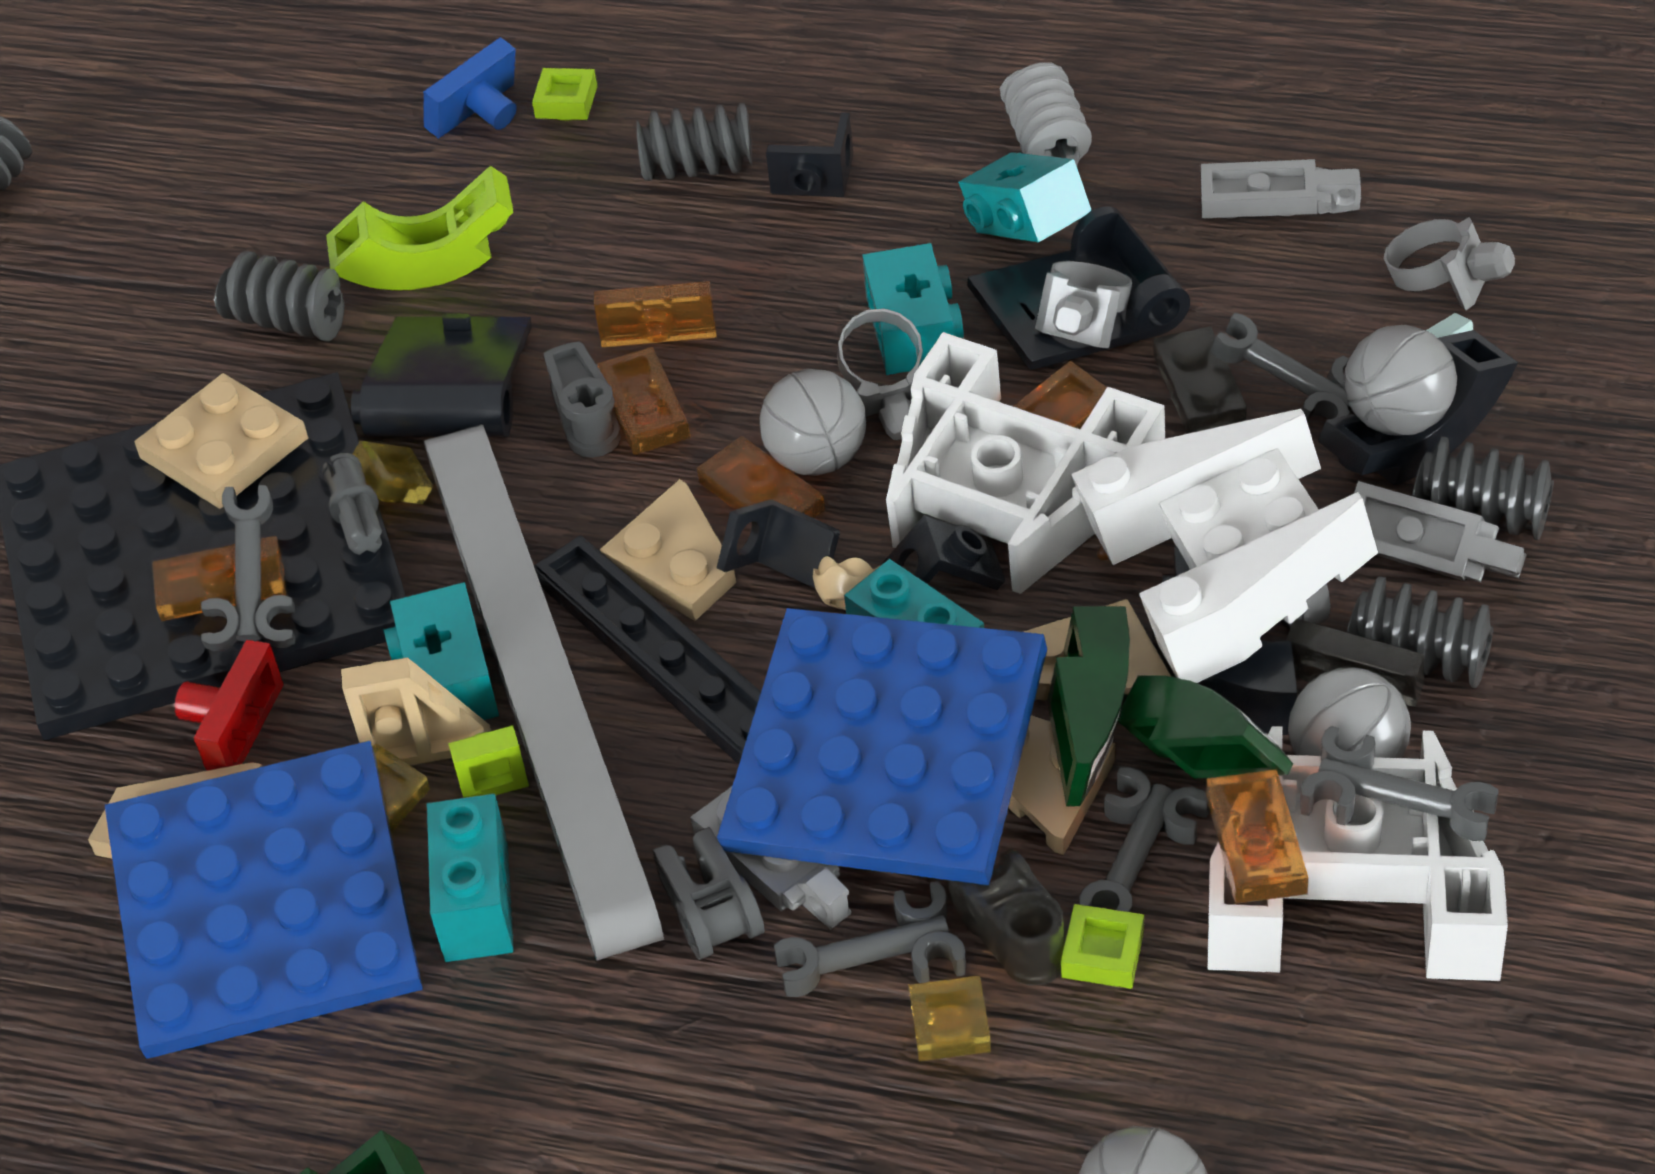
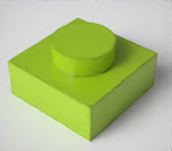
M543 68L532 100L535 118L559 119L562 121L588 120L597 90L595 69Z
M513 725L491 732L478 733L472 737L448 743L463 798L495 794L496 796L529 786Z
M1074 904L1061 959V978L1132 989L1144 934V914Z

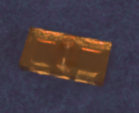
M710 281L594 291V308L602 347L717 338Z
M653 347L597 363V367L612 387L614 397L613 410L633 455L691 438L688 421Z
M743 436L697 467L699 483L735 510L770 499L812 518L817 517L826 510L823 494L793 472L781 466L771 456Z
M276 536L261 539V600L274 595H286L281 549ZM235 544L152 562L156 609L161 621L203 613L201 602L209 598H221L235 606Z
M1269 770L1208 778L1206 780V796L1235 904L1308 894L1309 877L1278 771Z

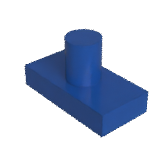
M500 37L424 91V128L439 139L474 113L496 130L506 127L512 121L517 111V105L502 94L514 85L516 49Z

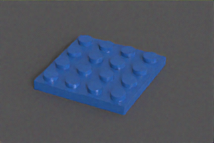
M787 608L717 835L723 850L989 885L1047 653L1044 634Z
M371 741L104 805L139 1047L146 1059L423 990L379 771Z

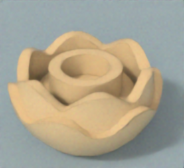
M826 556L821 560L818 569L813 568V581L818 595L825 604L846 610L844 595L878 567L872 569L866 561L860 558H849L841 563H837L833 558Z

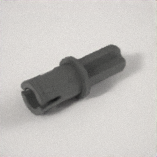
M350 453L333 455L330 459L336 474L334 475L332 466L325 462L322 469L324 479L331 493L328 505L331 516L338 523H341L348 547L352 552L359 555L366 550L376 552L382 545L380 538L382 529L376 515L379 504L376 492L366 484L361 462L355 455Z

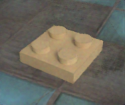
M222 373L134 442L142 460L221 509L223 507L222 494L225 487H234L236 495H238L306 441L308 435L302 420Z

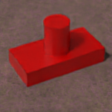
M246 639L221 687L184 682L177 692L175 698L176 717L180 720L201 723L194 736V741L206 771L243 764L284 686L269 643Z

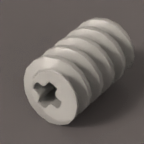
M1036 63L1017 70L1006 77L1000 86V95L1004 102L1005 110L1010 117L1011 125L1015 129L1016 138L1020 143L1022 153L1074 159L1077 166L1079 160L1088 152L1092 138L1091 131L1086 125L1084 114L1080 111L1079 102L1074 97V90L1069 84L1065 71L1053 63Z

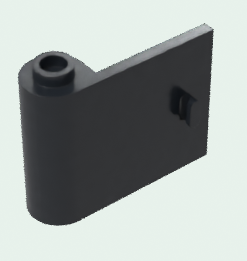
M1110 206L1094 209L1080 219L1073 231L1071 250L969 276L967 281V287L1030 371L1165 334L1183 321L1190 308L1188 293L1121 212ZM1075 261L1100 265L1121 272L1132 279L1127 309L1116 314L1109 348L1080 343L1042 333L1035 329L1046 274L1051 273L1054 263Z
M444 314L442 317H396L362 383L361 389H355L352 393L351 415L353 423L361 425L363 433L367 437H439L481 424L484 426L487 437H508L513 421L511 376L532 328L531 317H470V314Z

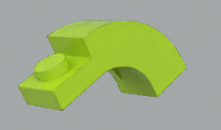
M490 165L448 204L438 210L418 216L387 214L363 201L326 235L330 269H334L339 277L355 284L397 291L416 290L442 285L469 274L491 259L488 235L501 229L509 216L514 213L507 176Z

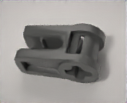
M572 342L544 352V360L551 379V393L569 447L575 454L582 457L593 458L612 452L621 440L619 423L612 411L614 406L612 387L604 378L583 343Z
M710 827L697 831L693 836L695 854L701 868L704 884L698 885L692 881L687 872L685 858L678 856L672 846L665 844L652 850L659 879L678 914L687 941L699 960L713 954V947L743 934L752 939L765 932L759 907L744 877L738 875Z

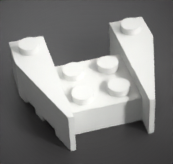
M943 332L913 377L911 404L908 415L904 417L901 431L902 444L897 464L893 466L886 497L892 546L896 548L925 514L957 526H967L979 534L1008 544L1012 591L1019 594L1023 593L1095 534L1071 474L1128 447L1165 439V406L1107 387L1082 428L1077 429L1001 403L997 350Z
M1301 409L1131 446L1071 474L1091 527L1113 565L1172 538L1189 566L1190 570L1139 593L1159 648L1176 678L1198 683L1245 661L1262 647L1260 637L1282 619L1291 624L1309 609L1306 600L1333 578L1343 582L1378 553L1364 502L1358 492L1319 510L1299 481L1300 478L1321 469L1307 420Z
M1272 726L1268 735L1282 749V727ZM1423 731L1420 759L1374 758L1372 770L1453 791L1457 789L1451 778L1452 767L1434 731ZM1287 755L1293 762L1288 775L1252 777L1245 794L1239 796L1231 813V824L1223 841H1218L1210 858L1208 970L1280 973L1283 899L1423 903L1426 978L1500 981L1508 927L1504 869L1495 851H1488L1484 841H1471L1457 835L1451 828L1450 821L1447 818L1360 795L1355 796L1354 814L1351 821L1345 826L1337 824L1338 803L1330 799L1317 801L1313 805V810L1309 816L1301 814V786L1309 775L1318 772L1321 763L1320 756Z

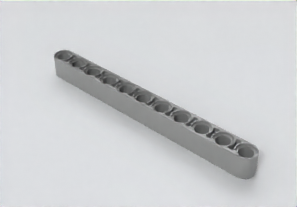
M481 424L424 440L433 477L595 958L598 961L664 940L661 922L650 887L484 426Z

